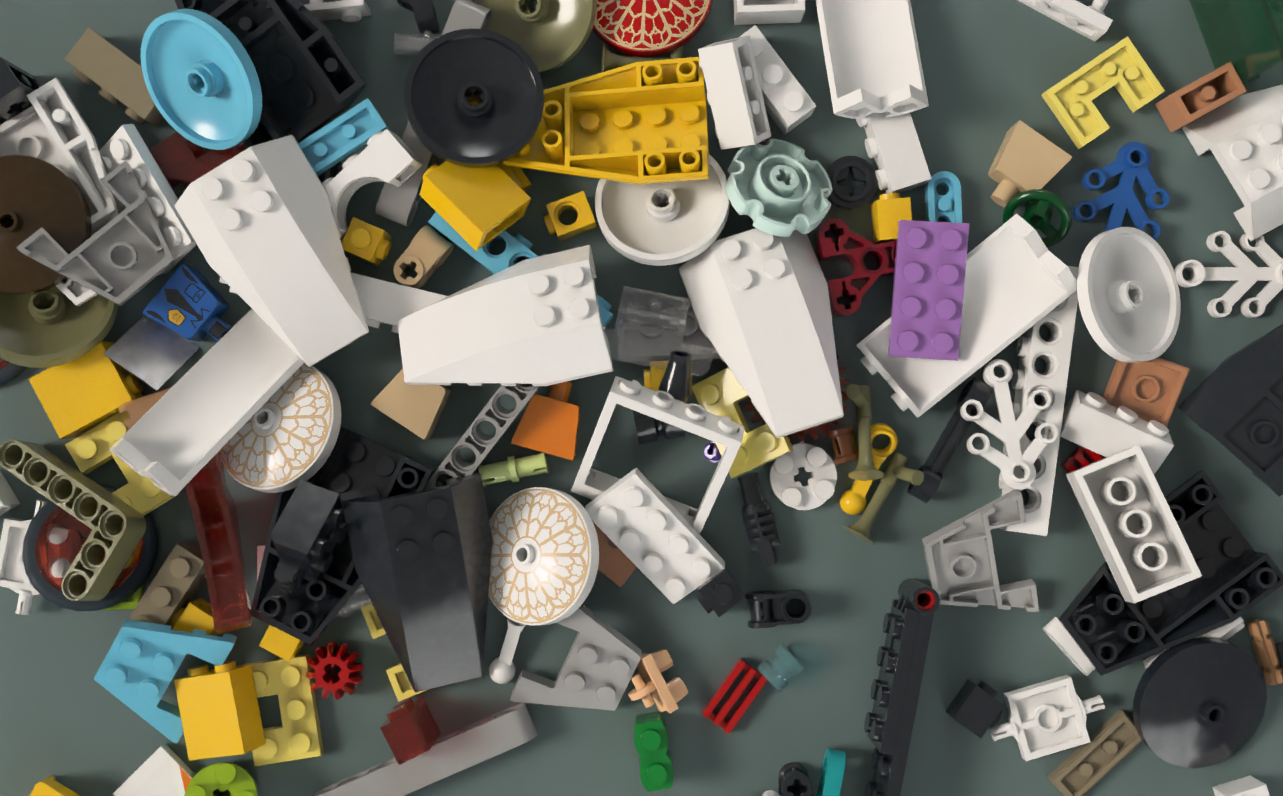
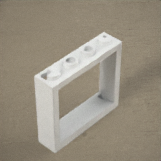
M616 376L571 492L594 500L620 480L591 468L617 403L726 446L698 509L665 497L700 534L742 444L745 426L730 421L731 417H720L707 412L698 404H687L674 399L667 392L654 391L641 386L634 379L631 382Z

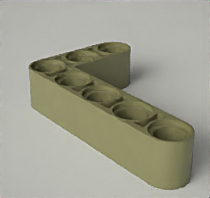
M16 439L4 442L0 446V465L92 529L62 580L61 589L63 595L71 601H99L109 593L145 533L146 520L144 516L42 445ZM124 521V527L121 529L122 522Z

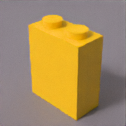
M447 161L440 166L437 164L431 166L423 174V184L419 194L475 251H478L521 219L531 200L498 165L472 168L455 165Z
M101 341L99 345L84 356L63 365L50 367L28 379L60 439L77 438L119 412L118 406L143 397L141 394L143 388L138 378L104 355L115 343Z
M233 660L224 662L223 665H214L215 669L209 670L208 664L187 669L188 675L174 680L189 761L246 754L266 744L251 664L236 666V662Z

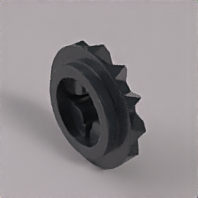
M841 157L834 161L826 171L833 190L828 198L837 207L850 210L862 207L876 193L878 181L875 170L868 161L861 157ZM849 170L853 180L864 182L853 188L851 196L847 186L837 184L846 180Z

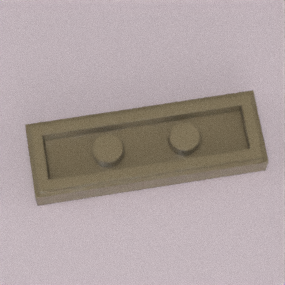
M1119 709L1089 737L1090 743L1080 745L1047 776L1063 796H1083L1142 741L1135 724L1123 711Z

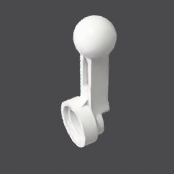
M509 618L507 619L508 629L500 656L493 660L489 666V675L498 684L510 682L515 675L516 669L512 660L520 633L525 627L524 624L517 623Z

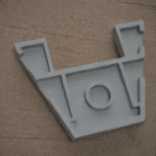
M126 160L101 179L102 183L118 198L126 209L73 252L68 254L42 227L16 247L24 255L120 306L175 262L132 168Z
M1012 490L922 538L930 587L938 593L940 604L978 607V604L997 606L998 609L1003 610L1017 607L1025 608L1027 612L1040 611L1036 585L1032 579L999 585L991 529L1026 522L1023 497L1019 490Z
M583 605L569 617L557 622L560 625L578 631V634L556 681L522 669L512 691L511 701L616 710L641 659L642 650L612 626H606L593 616V611Z

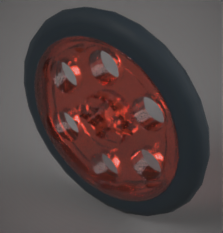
M100 485L110 493H113L119 489L107 485ZM48 501L39 509L30 522L23 540L22 558L25 573L33 588L51 603L74 611H98L115 606L129 598L148 578L158 553V534L150 513L144 516L146 530L132 553V563L121 571L109 593L99 601H71L63 595L61 589L64 577H54L51 568L60 559L68 560L71 566L85 543L79 533L82 532L83 536L88 538L92 529L52 501ZM57 526H65L68 530L67 539L60 544L51 543L49 539L51 530Z

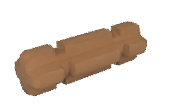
M1264 619L1249 621L1247 628L1249 635L1254 636V639L1251 641L1258 664L1263 666L1261 671L1266 684L1277 685L1283 683V670L1278 668L1280 660L1273 637L1268 635L1271 633L1268 621Z

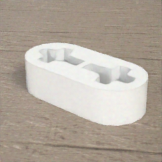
M1054 617L1043 627L1044 632L1084 675L1088 676L1095 670L1094 666L1059 622L1058 618Z

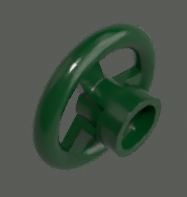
M1032 189L1023 191L1015 195L1005 206L1003 224L1013 217L1015 209L1020 204L1028 201L1024 216L1020 217L1034 229H1039L1047 236L1046 238H1041L1046 247L1053 246L1063 240L1072 225V214L1068 204L1060 196L1047 190ZM1053 205L1061 214V225L1058 230L1050 224Z

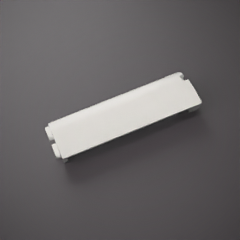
M816 0L831 101L835 115L851 119H869L871 113L885 112V116L888 118L914 112L929 106L910 0Z
M1015 214L967 254L958 361L888 356L891 317L857 344V347L865 355L860 361L872 375L878 371L895 391L890 397L903 412L909 408L918 418L1076 292L1077 280L1068 266L1048 250L1037 231L1018 214Z
M251 308L109 450L143 478L148 477L156 487L172 496H176L296 372L304 361Z

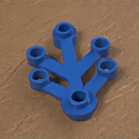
M1129 142L1118 150L1116 161L1101 169H1092L1085 173L1082 177V185L1088 191H1095L1101 188L1107 179L1121 173L1118 186L1091 201H1082L1075 205L1072 211L1074 219L1081 223L1093 219L1097 212L1112 205L1105 231L1121 227L1127 210L1136 229L1144 232L1145 225H1148L1152 229L1151 237L1156 239L1160 234V226L1157 222L1148 219L1132 190L1136 178L1146 194L1145 203L1148 208L1159 210L1169 203V193L1165 189L1157 187L1148 170L1151 163L1149 149L1140 142ZM1131 153L1138 155V163L1132 162L1130 158ZM1090 175H1095L1098 178L1097 186L1090 183ZM1154 194L1160 195L1162 199L1160 205L1153 201ZM1081 206L1088 209V217H1083L1080 214Z

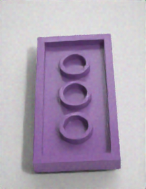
M898 220L888 356L958 361L970 223Z

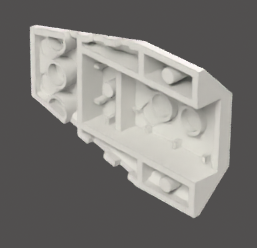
M54 78L26 95L32 104L31 107L0 125V157L7 155L31 156L49 162L65 171L78 184L87 200L91 214L92 236L115 218L119 212L112 192L101 181L106 176V172L95 137L59 79ZM69 278L56 285L76 306H80L98 295Z
M1283 85L1241 95L1182 127L1198 156L1209 150L1212 151L1243 202L1244 207L1233 214L1250 241L1283 224Z
M293 135L251 146L189 184L174 206L208 264L309 367L369 332L357 288L354 287L350 274L351 268L348 258L345 257L341 244L340 231L333 217L329 195Z
M754 228L715 241L709 248L688 260L679 268V273L699 328L705 337L709 338L722 361H725L738 384L749 395L752 404L776 438L843 417L828 284L807 234L794 230L790 237H780Z
M586 245L523 260L397 320L405 384L451 385L452 383H467L469 386H482V383H500L502 386H516L517 384L549 386L614 371L608 338L603 330L594 282V278L597 277L591 246Z

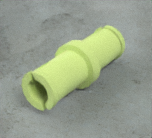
M542 452L541 454L517 459L515 456L507 457V461L479 465L478 470L481 474L483 486L512 480L515 483L519 482L520 478L549 473L545 453Z

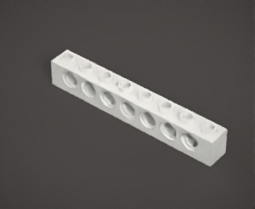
M1068 266L1077 280L1078 267ZM1077 291L1024 332L1023 336H1020L1017 341L1016 354L1020 356L1019 367L1014 371L1012 377V388L1016 389L1014 403L1012 402L1015 421L1027 406L1029 395L1034 390L1044 389L1051 395V404L1046 409L1040 411L1032 423L1036 428L1043 423L1054 424L1058 429V437L1054 442L1046 445L1034 462L1036 469L1035 480L1032 485L1025 488L1029 495L1028 503L1024 506L1026 522L1000 527L999 529L1041 536H1047L1078 304ZM1042 324L1046 325L1050 330V338L1047 342L1041 339L1039 335V328ZM1038 357H1041L1046 363V370L1042 375L1035 370L1034 366ZM1041 395V397H1042V402H1041L1040 406H1043V405L1045 404V399H1044V397ZM1042 428L1041 430L1042 437L1049 440L1052 436L1051 431L1048 428ZM1026 432L1019 440L1022 454L1032 443L1027 438ZM1004 443V445H1003V453H1004V455L1007 456L1006 448H1005V443ZM1015 466L1013 469L1014 476L1022 479L1024 477L1022 468ZM999 476V487L1002 489V496L1014 490L1007 487L1003 483L1001 476Z

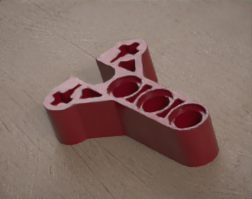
M838 218L826 220L817 229L815 244L818 261L843 258L852 267L849 277L826 281L828 284L831 313L837 317H846L859 309L862 303V296L879 277L894 275L897 241L874 244L850 231L847 224ZM830 228L832 233H838L839 235L834 243L831 238H825V234ZM871 254L875 256L878 261L877 270H869L864 266V255ZM842 293L844 298L851 299V303L846 306V309L843 304L837 303V299L842 296Z

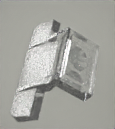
M624 286L615 329L603 327L608 338L611 359L666 370L671 352L676 350L685 351L691 354V375L703 376L709 371L714 349L682 342L690 299Z

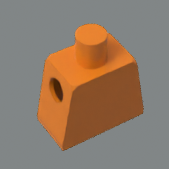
M562 382L551 385L548 397L533 394L514 433L511 444L568 460H575L581 407L567 403L573 383Z

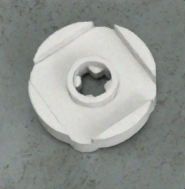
M806 443L793 444V451L774 459L769 470L770 487L774 495L785 505L797 510H811L821 506L833 495L837 482L836 468L831 457L822 448ZM804 467L806 472H811L812 478L808 479L806 486H802L799 481H794V475L799 474L798 468Z

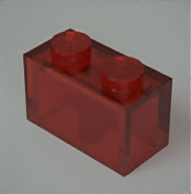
M410 697L393 707L394 710L387 714L388 719L380 727L399 765L430 750L441 734L423 697L415 702Z

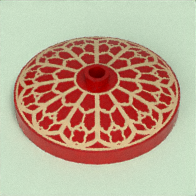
M596 0V16L592 30L604 43L624 54L638 57L660 56L684 46L697 35L707 20L712 0Z

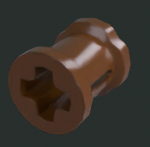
M854 425L825 432L832 442L836 457L833 459L834 465L859 459V452L853 432L856 430Z

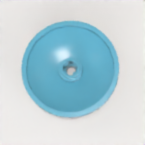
M177 9L161 15L151 22L142 39L141 68L148 92L166 121L184 138L207 149L224 150L248 139L254 133L260 121L262 92L254 64L237 37L214 17L194 9Z

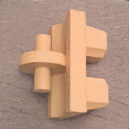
M667 650L642 653L637 665L639 673L631 678L635 688L628 695L631 701L641 698L646 708L656 704L659 712L667 710L668 713H672L678 709L676 703L688 694V690L680 677H675L667 683L665 682L661 673L673 666V661Z

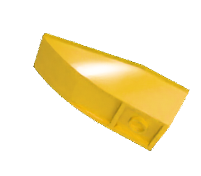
M700 57L635 62L543 90V113L534 137L521 152L503 162V164L633 184L708 179L707 101L703 70L700 69L699 65Z

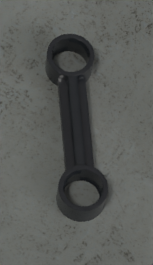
M975 377L966 384L958 398L956 410L925 464L918 469L924 474L923 482L920 485H914L910 482L907 493L924 503L930 501L942 481L943 471L972 422L963 419L960 413L961 406L966 401L973 399L979 401L984 408L993 390L991 386ZM967 405V414L970 416H976V407L973 405Z

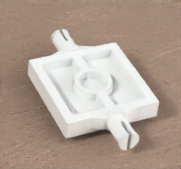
M36 500L34 516L48 501ZM4 518L0 539V586L19 593L16 614L30 615L34 595L40 594L33 588L27 577L22 558L23 540L32 519ZM51 522L45 530L41 541L40 555L46 573L61 587L62 580L70 567L76 529L57 526Z
M1064 675L1003 693L1008 709V722L990 728V732L994 741L1014 736L1022 758L1025 761H1029L1090 743L1086 728V714L1105 709L1104 701L1100 695L1081 700L1076 694L1072 678Z

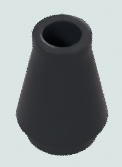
M678 350L671 352L670 360L658 388L659 391L667 392L674 399L687 403L688 397L692 395L690 353Z

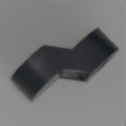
M397 0L399 6L414 13L420 34L439 30V23L432 0Z

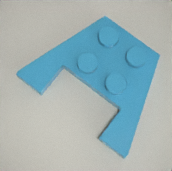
M126 619L97 671L94 680L170 741L177 744L183 734L179 707L162 701V696L187 653L216 666L223 665L235 644L237 636L231 634H224L223 637L206 635L207 631L193 629L192 633L171 630L172 626Z

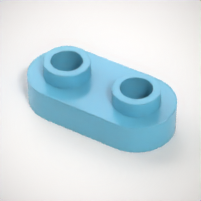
M937 172L925 185L926 221L937 222L938 218H944L947 222L962 223L960 181L951 172ZM937 185H943L946 188L945 195L942 196L937 193Z

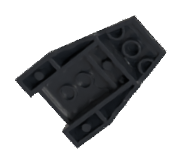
M175 0L178 9H194L204 12L225 25L241 42L254 64L262 92V113L254 133L243 141L247 148L289 135H293L296 141L300 143L347 109L367 85L328 27L298 0Z
M480 473L447 479V485L382 499H379L378 495L374 494L342 501L355 570L415 693L482 677L492 535Z

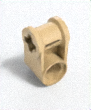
M425 225L419 230L409 247L396 261L393 269L395 278L404 286L416 289L421 288L436 269L446 261L453 251L454 245L429 225ZM408 267L412 270L414 269L418 275L415 278L407 277L404 271Z

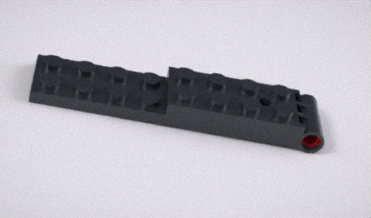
M906 579L900 584L898 588L900 599H893L891 613H886L884 617L883 632L887 633L885 645L880 646L878 650L877 666L881 667L878 679H874L872 682L871 699L874 700L872 713H867L864 726L865 732L868 733L869 739L876 747L874 748L871 762L872 768L875 769L873 782L868 781L865 796H901L934 612L940 604L938 593L916 579Z

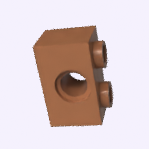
M1229 62L1157 102L1155 106L1172 133L1247 92L1233 65Z

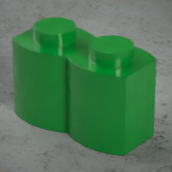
M659 711L636 715L634 720V744L640 755L641 782L647 792L672 788L674 782L673 760L668 749L665 719Z

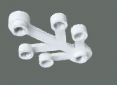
M1218 231L1208 236L1206 241L1207 247L1213 252H1221L1235 267H1204L1197 260H1187L1179 263L1175 267L1174 272L1178 285L1184 288L1197 286L1202 281H1236L1222 297L1212 299L1208 303V313L1214 318L1228 316L1232 311V306L1257 281H1269L1256 297L1247 298L1240 305L1241 313L1247 318L1261 316L1265 311V306L1283 290V258L1265 242L1263 235L1255 239L1256 244L1252 247L1249 245L1248 236L1245 233L1239 240L1242 250L1246 252L1255 251L1269 266L1257 267L1231 241V237L1227 232ZM1216 236L1221 237L1223 240L1221 247L1215 244ZM1184 269L1190 272L1189 280L1183 278L1182 271ZM1217 302L1223 304L1224 310L1222 313L1216 310ZM1251 302L1256 304L1257 309L1255 313L1249 310Z
M995 359L985 366L982 375L985 383L994 388L1000 422L984 412L982 404L973 399L966 401L961 406L960 413L966 421L975 422L1004 442L1007 456L991 447L988 437L982 433H975L968 438L967 449L972 454L981 455L1000 469L1001 479L1007 487L1014 490H1023L1032 485L1035 480L1036 469L1034 462L1046 445L1054 442L1058 437V429L1054 424L1043 423L1036 428L1034 433L1035 439L1022 454L1019 440L1038 413L1049 407L1051 395L1044 389L1032 392L1028 397L1027 406L1015 421L1008 386L1013 371L1008 362L1002 359ZM994 367H1001L1004 370L1005 375L1003 378H998L994 375ZM1035 395H1042L1044 397L1045 404L1043 406L1035 403ZM967 405H973L976 407V416H970L967 414ZM1042 428H1048L1051 431L1052 436L1049 440L1042 437ZM974 438H979L983 441L984 447L982 450H977L973 447L972 441ZM1015 466H1019L1024 470V477L1022 479L1014 476L1013 469Z

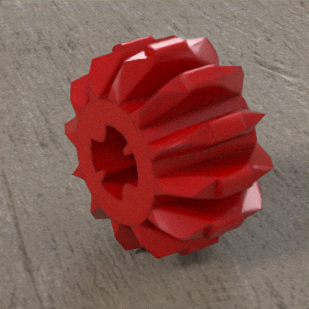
M331 641L327 649L320 646L315 650L317 657L308 659L307 663L314 669L308 671L306 677L316 679V682L311 686V690L315 691L320 687L323 688L322 698H328L332 692L336 700L343 698L344 692L352 695L356 691L354 684H361L364 680V677L358 672L365 668V663L355 662V659L360 655V651L356 650L350 655L348 653L350 644L347 642L342 644L339 649L336 641ZM338 665L341 671L334 676L330 670Z

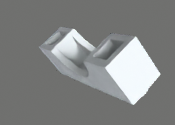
M388 129L375 133L368 140V146L359 155L355 154L343 163V170L334 178H328L322 183L331 201V210L340 231L341 241L348 229L346 222L347 205L356 190L365 184L379 181L400 187L423 165L400 137Z

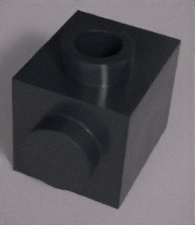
M724 569L698 587V591L701 594L696 598L708 614L714 610L718 617H720L744 599L746 595L728 571Z
M967 679L945 712L979 738H982L987 729L994 727L1002 716L1001 709L1004 707V704L995 698L999 692L981 680L976 685Z

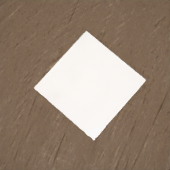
M144 315L104 355L158 390L199 347L182 335Z

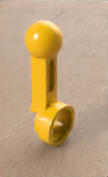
M884 423L871 425V443L873 438L879 434H886L890 437V443L886 448L878 450L872 447L873 462L877 469H879L887 456L895 451L898 444L896 433L889 425ZM855 480L851 489L846 490L841 495L840 507L846 514L858 515L864 511L867 503L865 496L873 480Z

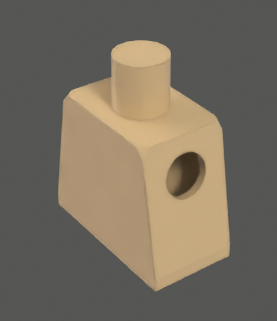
M1019 120L1007 131L988 172V176L999 183L990 196L991 199L998 205L1005 207L1015 195L1023 191L1042 189L1070 161L1072 156Z
M402 369L375 397L370 405L423 440H429L433 435L451 390L444 385H406Z

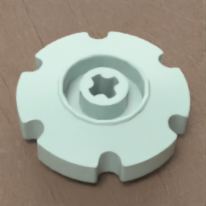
M769 139L766 145L758 143L756 145L744 146L736 153L727 170L730 176L725 183V187L734 209L739 215L750 216L753 219L752 225L755 228L771 235L790 237L794 230L807 234L821 223L831 207V203L827 200L833 191L830 178L819 161H811L805 157V150L787 141Z

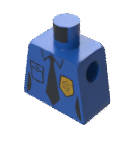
M182 263L142 312L147 317L183 337L198 342L203 340L207 334L218 342L232 328L221 319L229 307L228 303L197 268L186 263Z

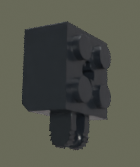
M302 480L299 481L271 532V537L279 557L274 578L277 581L280 592L293 594L299 588L298 585H301L303 579L316 583L320 574L326 573L333 558L332 551L336 543L340 544L344 540L347 533L340 494Z

